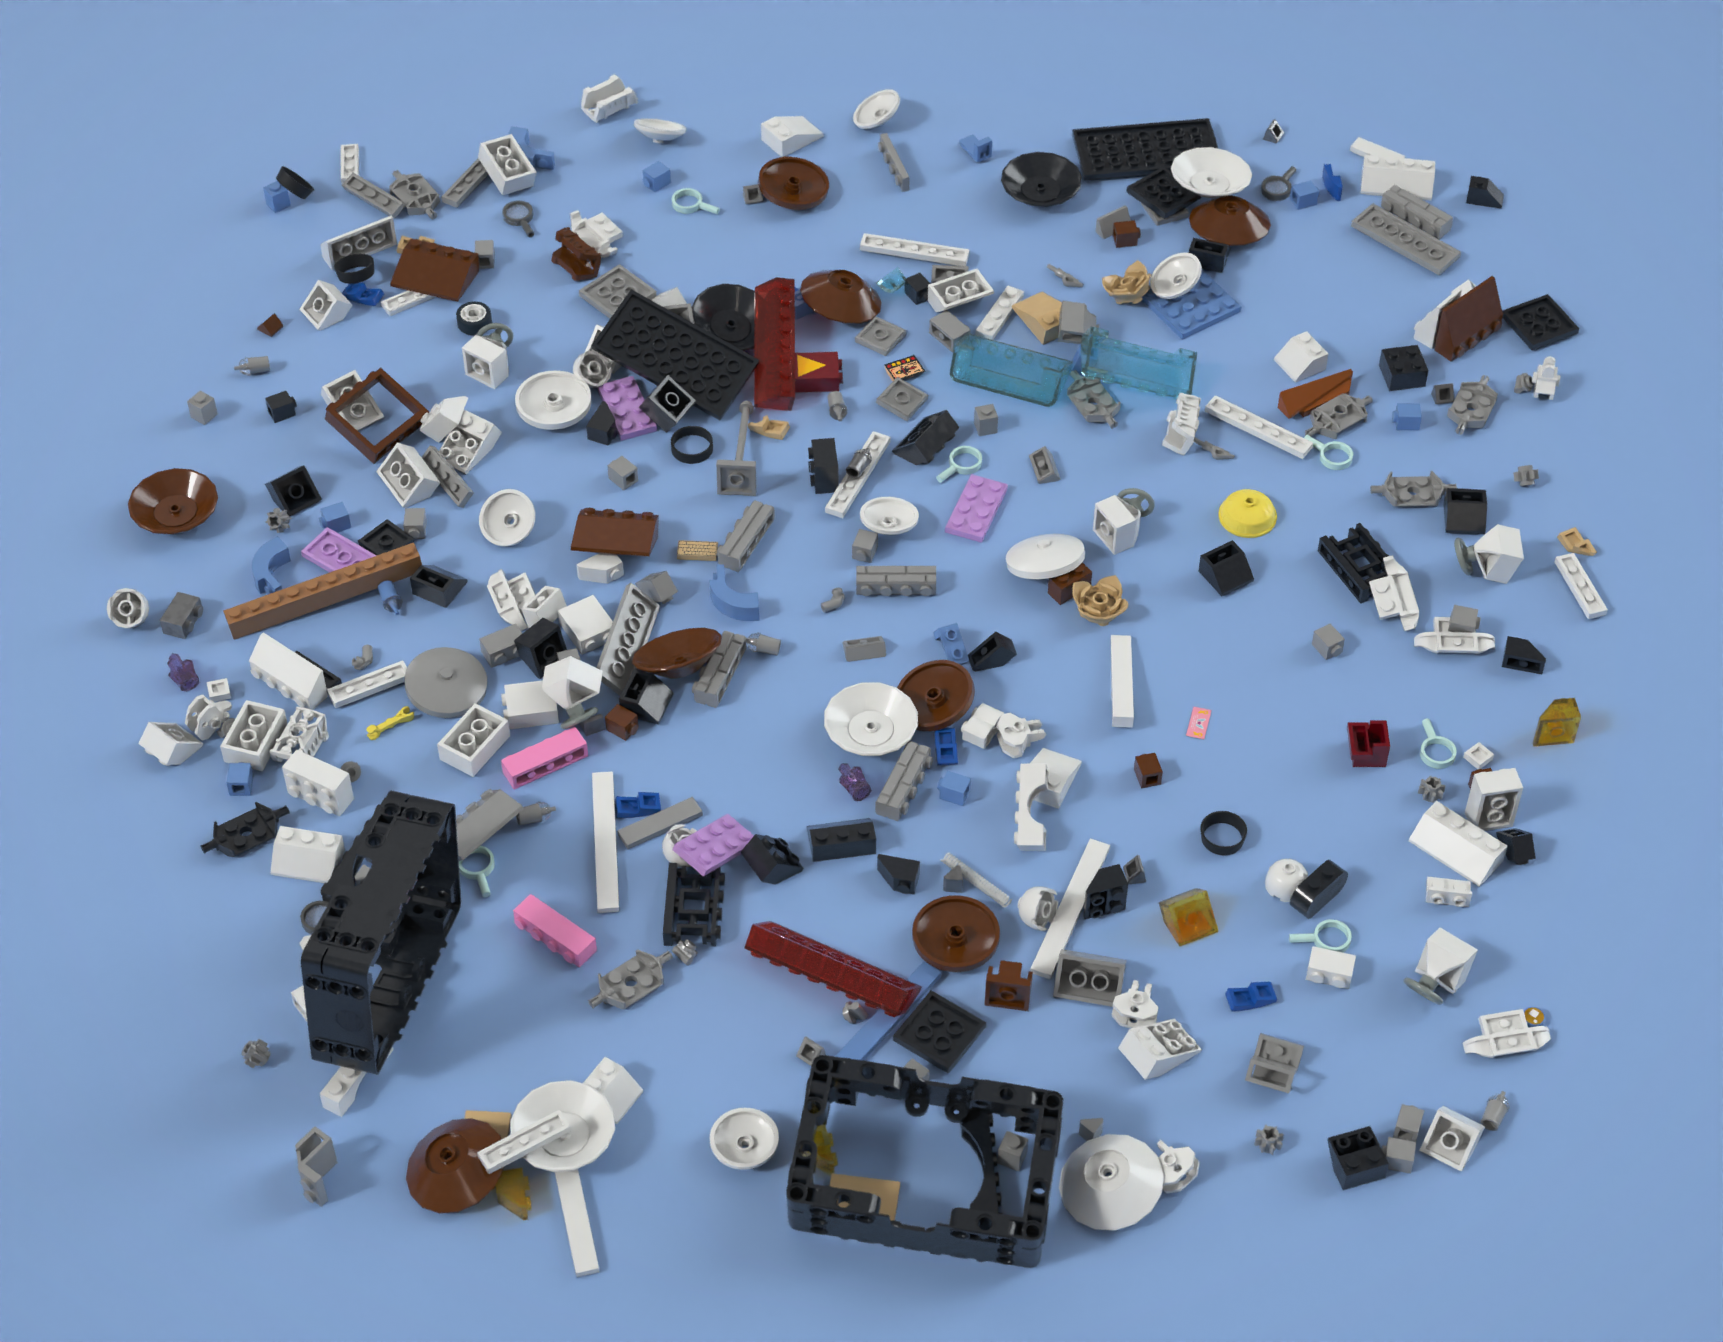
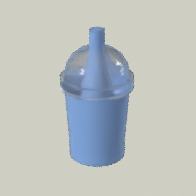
M383 581L378 585L383 607L387 611L395 612L398 615L403 600L392 581Z

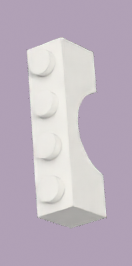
M1046 763L1020 764V770L1017 771V783H1020L1019 791H1016V803H1019V811H1015V823L1018 824V832H1014V843L1017 844L1020 851H1046V829L1043 824L1038 823L1031 817L1030 811L1033 800L1040 793L1048 790L1049 769Z
M340 1067L320 1092L323 1108L342 1117L354 1102L359 1084L367 1072Z

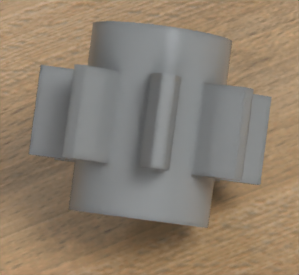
M1532 465L1518 467V472H1514V482H1520V486L1535 484L1534 479H1539L1538 469L1533 470Z
M275 508L273 512L267 513L269 517L265 523H268L270 526V531L276 529L277 533L283 532V528L290 527L288 524L291 517L288 516L287 510L280 512V508Z
M1429 776L1426 780H1421L1418 794H1422L1423 800L1432 803L1437 799L1442 800L1446 786L1441 785L1440 778Z
M258 1039L257 1042H247L242 1050L243 1059H245L244 1063L252 1068L255 1065L263 1066L270 1057L268 1044L261 1039Z
M1265 1125L1262 1131L1257 1129L1255 1146L1260 1147L1261 1153L1265 1152L1273 1155L1276 1149L1281 1150V1141H1283L1284 1135L1279 1134L1276 1126Z

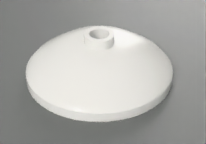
M891 89L881 90L870 95L855 110L853 115L854 123L862 129H872L885 124L896 113L900 104V96Z
M650 118L636 119L634 121L635 128L644 136L653 139V142L656 143L673 140L686 132L684 125L672 121Z
M1178 253L1166 258L1156 267L1151 276L1150 286L1156 296L1163 299L1177 298L1186 294L1196 285L1201 276V263L1191 253Z
M505 489L494 493L486 500L480 511L479 526L482 534L488 541L497 546L509 547L522 542L530 534L535 523L534 505L524 493L518 490Z
M896 497L874 498L866 502L860 510L861 522L871 531L882 535L906 533L916 526L919 518L918 510L913 504Z
M737 1108L724 1113L716 1120L710 1132V1146L715 1157L724 1165L739 1170L753 1169L765 1164L773 1157L779 1144V1133L774 1121L764 1112L753 1108Z

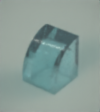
M897 267L876 282V284L885 292L893 293L905 285L906 278Z

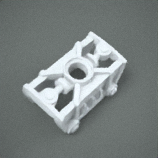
M614 74L610 76L609 80L583 90L581 108L590 119L597 123L603 118L607 119V116L617 111L628 109L634 103L637 104L638 98L635 91L630 87L625 88L622 80Z
M1184 393L1179 394L1176 400L1178 404L1177 410L1170 411L1167 416V433L1162 443L1164 447L1181 455L1187 453L1194 443L1195 433L1199 426L1198 417L1201 398Z
M296 707L295 713L290 716V721L280 738L276 739L275 746L270 750L272 760L282 762L283 759L288 760L292 755L291 748L296 747L297 744L300 745L299 751L314 757L322 742H326L329 738L325 714L303 707ZM314 717L317 718L315 723L308 724L307 721H311Z

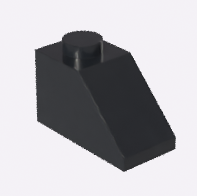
M1471 176L1466 203L1501 209L1504 194L1489 178Z
M602 401L586 426L587 439L609 445L611 440L616 438L618 430L615 418L607 403Z
M995 631L970 652L968 658L972 670L976 672L1004 666L1017 653L1012 639Z
M1507 636L1502 667L1542 675L1546 658L1529 640Z
M1517 828L1496 832L1498 840L1507 845L1505 855L1508 860L1521 865L1529 863L1528 860L1536 858L1532 833Z
M878 854L877 870L893 891L915 894L920 875V861Z

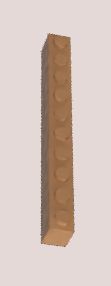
M413 542L223 610L235 640L377 589L378 585L383 581L390 580L396 582L410 577L422 565L421 558Z

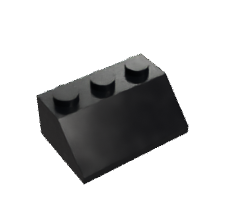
M947 410L924 417L892 452L915 465L928 464L934 459L933 455L940 452L945 447L944 444L955 437V432L960 427Z
M870 818L807 826L813 862L876 854V835L873 821Z

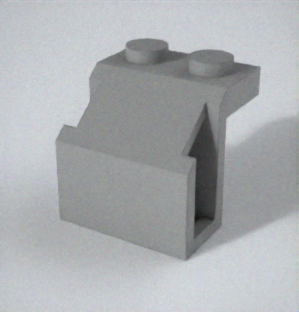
M1062 301L1059 314L1058 342L1083 344L1098 348V339H1095V335L1098 336L1099 325L1096 324V316L1087 310L1085 303Z
M1260 1033L1245 1081L1290 1093L1304 1045ZM1254 1064H1255L1256 1067H1255L1254 1073L1252 1074L1253 1067H1254Z
M314 1126L295 1145L298 1171L301 1178L300 1183L304 1189L303 1195L309 1202H316L322 1207L328 1201L322 1177L337 1164L332 1139Z

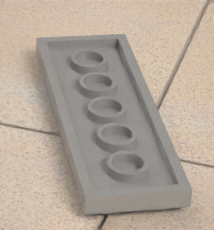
M1374 203L1352 220L1351 227L1437 275L1443 273L1461 255L1459 250Z
M632 583L625 587L596 667L603 671L601 682L619 696L633 670L637 669L632 664L633 656L648 642L660 608L659 604Z

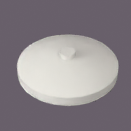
M545 371L529 377L519 386L515 395L516 410L519 416L531 426L548 430L562 429L576 424L587 415L591 407V392L587 383L579 380L572 373Z
M1066 534L1034 536L1015 544L1006 554L1008 570L1015 576L1026 579H1047L1066 574L1077 568L1085 559L1084 544L1081 540Z

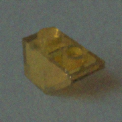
M825 1125L817 1126L814 1139L818 1158L816 1168L831 1175L834 1173V1166H838L836 1152L831 1151L833 1146L832 1134L827 1133ZM804 1151L803 1156H809L811 1153Z
M522 1168L504 1170L496 1184L498 1203L522 1220H528L527 1211L532 1210L531 1198L526 1196L525 1190H530L529 1178L523 1175Z

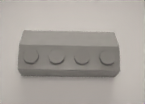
M489 789L481 795V799L477 803L473 802L465 808L466 812L464 814L456 816L459 861L468 857L524 809L523 806L501 789Z

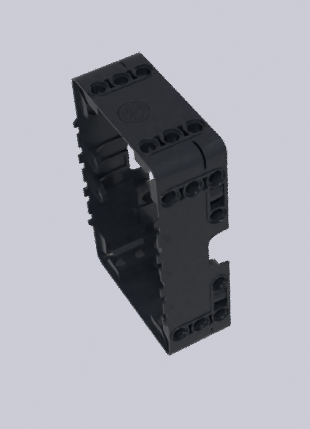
M389 791L356 852L357 856L364 857L368 862L372 863L364 881L358 886L338 885L301 955V972L312 1060L376 1075L380 1073L394 1043L401 1040L403 1035L399 1032L402 1028H405L410 1018L409 1012L416 1010L418 1002L415 1000L418 996H421L426 986L424 984L425 980L431 979L434 973L431 968L433 965H436L441 955V948L447 947L445 939L461 907L455 804L396 791ZM377 964L382 970L373 985L372 973H368L370 966L373 967Z
M819 1055L812 1062L793 1160L789 1169L786 1189L788 1223L792 1229L835 1236L843 1240L854 1239L859 1242L883 1244L886 1247L892 1248L897 1246L908 1250L928 1251L930 1254L935 1255L946 1254L964 1259L971 1258L976 1259L978 1262L990 1261L1004 1265L1033 1268L1041 1260L1042 1247L1045 1241L1050 1194L1060 1143L1063 1097L1059 1092L969 1077H962L958 1084L927 1081L917 1076L916 1069ZM858 1092L866 1093L873 1097L879 1095L897 1100L905 1099V1110L914 1117L924 1115L928 1111L929 1104L945 1107V1117L953 1123L963 1122L967 1118L969 1110L999 1114L1001 1117H1016V1132L1036 1134L1023 1217L967 1208H954L951 1211L949 1225L936 1223L935 1227H930L926 1230L924 1227L905 1225L896 1220L891 1221L889 1215L879 1214L881 1198L875 1194L814 1184L813 1173L816 1171L818 1161L817 1146L814 1142L817 1126L827 1125L830 1104L834 1101L838 1104L856 1106ZM919 1104V1107L915 1108L914 1105ZM955 1110H958L959 1113H958V1114H954V1111H955ZM804 1151L811 1153L809 1156H803ZM1040 1188L1043 1189L1045 1192L1042 1194H1037L1033 1190ZM847 1202L850 1205L842 1208L838 1204ZM981 1225H988L991 1228L989 1230H982L979 1227Z

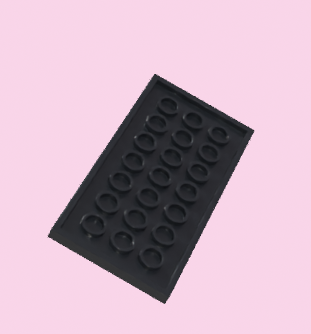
M1209 118L1072 129V137L1084 181L1145 176L1162 167L1171 171L1174 158L1184 151L1209 147L1218 149Z
M632 289L591 345V349L655 385H658L669 375L696 400L693 406L718 420L722 419L759 364V360Z

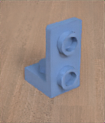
M970 135L959 140V144L977 163L992 157V140L990 137L978 140L974 135Z
M957 623L938 628L933 632L935 640L941 639L947 660L958 664L969 661Z

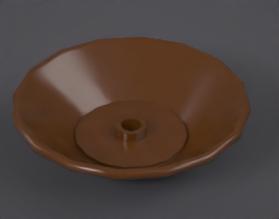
M1224 196L1203 202L1195 207L1189 216L1191 228L1200 237L1229 246L1258 242L1268 234L1271 227L1266 213L1254 204L1237 196Z
M822 270L809 274L801 283L800 292L804 302L814 312L827 319L841 323L860 324L872 320L880 313L882 302L878 293L866 281L851 271Z
M173 468L156 472L143 479L132 490L128 501L130 517L140 528L156 534L172 535L189 531L204 523L215 510L218 494L215 484L206 475L192 469Z
M705 627L670 632L643 645L634 654L632 664L638 670L669 679L686 677L697 672L721 645L722 635L717 630Z
M473 1118L451 1120L434 1128L418 1142L408 1161L406 1181L412 1198L422 1208L439 1214L460 1212L478 1204L494 1189L504 1171V1167L489 1174L480 1161L477 1152L502 1140L501 1135L490 1124Z

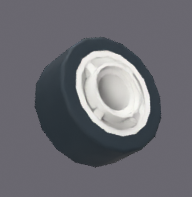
M467 302L461 305L456 312L458 328L467 335H477L482 327L492 323L490 308L482 302Z

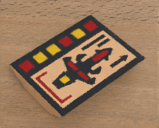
M915 355L884 364L887 374L892 381L897 377L905 379L926 372Z

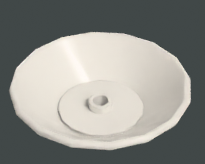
M1212 147L1194 148L1184 151L1174 158L1171 166L1173 177L1180 185L1206 198L1224 197L1241 192L1250 184L1252 178L1249 165L1240 156L1227 150Z
M861 682L844 688L831 698L824 711V727L831 740L845 751L860 756H882L899 750L912 739L918 727V711L910 697L898 688L880 682Z
M572 1080L550 1082L532 1090L518 1103L510 1121V1132L513 1134L560 1109L571 1126V1132L522 1158L536 1168L552 1172L577 1170L594 1162L608 1148L615 1132L614 1111L606 1097L590 1085Z
M1106 1134L1086 1141L1071 1153L1061 1170L1059 1191L1064 1207L1077 1222L1095 1230L1116 1231L1136 1224L1153 1210L1162 1194L1164 1173L1158 1156L1146 1143L1128 1135ZM1106 1173H1112L1108 1177L1105 1176Z

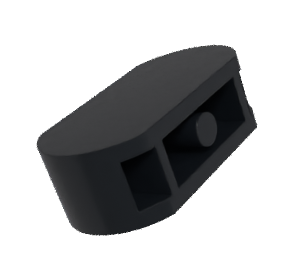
M1330 859L1326 860L1298 885L1291 896L1290 906L1306 918H1312L1342 890L1347 881L1348 872Z

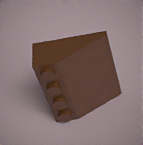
M411 238L402 251L390 286L458 302L479 272L478 253Z
M1489 277L1442 310L1434 350L1450 362L1457 357H1461L1467 350L1473 349L1476 344L1486 340L1490 334L1497 332L1501 328L1503 312L1495 277Z
M590 507L581 509L577 517L571 551L650 556L658 539L659 515H654L652 512L638 514L630 510L615 512L613 509H604L603 511H597Z

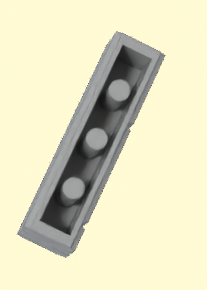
M1393 185L1382 196L1381 207L1384 210L1393 213L1437 239H1441L1444 234L1451 230L1452 216L1401 189L1397 185Z
M756 500L752 502L750 507L746 506L742 519H738L733 532L727 534L725 544L718 547L716 555L718 556L719 565L724 564L725 568L729 567L736 572L742 569L775 519L773 506L763 505V503Z
M856 566V595H936V566Z
M723 631L721 645L707 660L706 667L703 666L701 668L699 681H695L693 684L692 693H694V701L711 707H718L747 648L745 636Z
M912 741L906 744L876 800L875 813L877 815L887 816L895 821H898L902 814L906 815L909 808L908 802L910 799L915 798L918 783H923L925 769H930L933 757H931L930 747L919 745Z

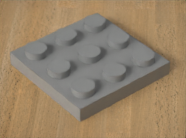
M619 264L580 289L579 296L608 318H611L631 289L650 300L656 297V290Z

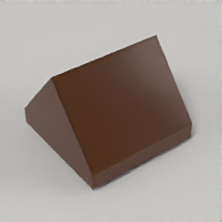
M274 313L257 327V330L272 337L284 326Z

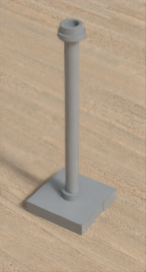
M743 401L739 406V411L742 415L735 460H717V494L756 496V461H743L749 414L753 412V405L749 401Z

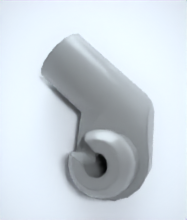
M364 645L362 647V657L356 656V659H352V665L355 669L363 670L372 663V646Z

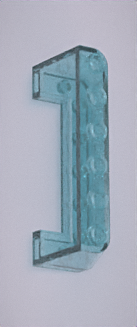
M1092 326L1082 335L1081 373L1085 375V378L1100 379L1108 384L1117 383L1124 388H1138L1141 392L1150 391L1158 396H1171L1175 400H1177L1180 393L1192 395L1197 352L1179 348L1173 354L1108 338V330Z
M968 333L954 346L950 377L953 381L1050 407L1057 402L1072 371L1073 361Z

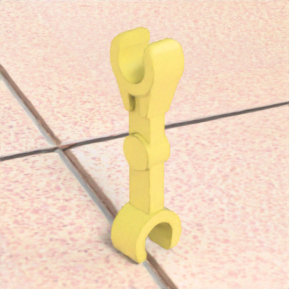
M408 706L403 707L396 716L386 719L385 722L377 726H368L366 729L368 732L367 737L370 740H375L386 729L393 728L398 723L412 721L414 719V712L407 714L410 712V708Z

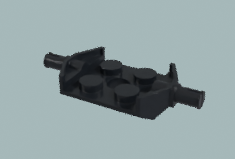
M255 802V809L221 825H217L215 821L212 841L200 845L204 854L216 848L217 851L220 850L229 857H235L277 836L278 818L290 814L288 807L285 805L272 811V809ZM246 831L252 832L249 836L241 835Z

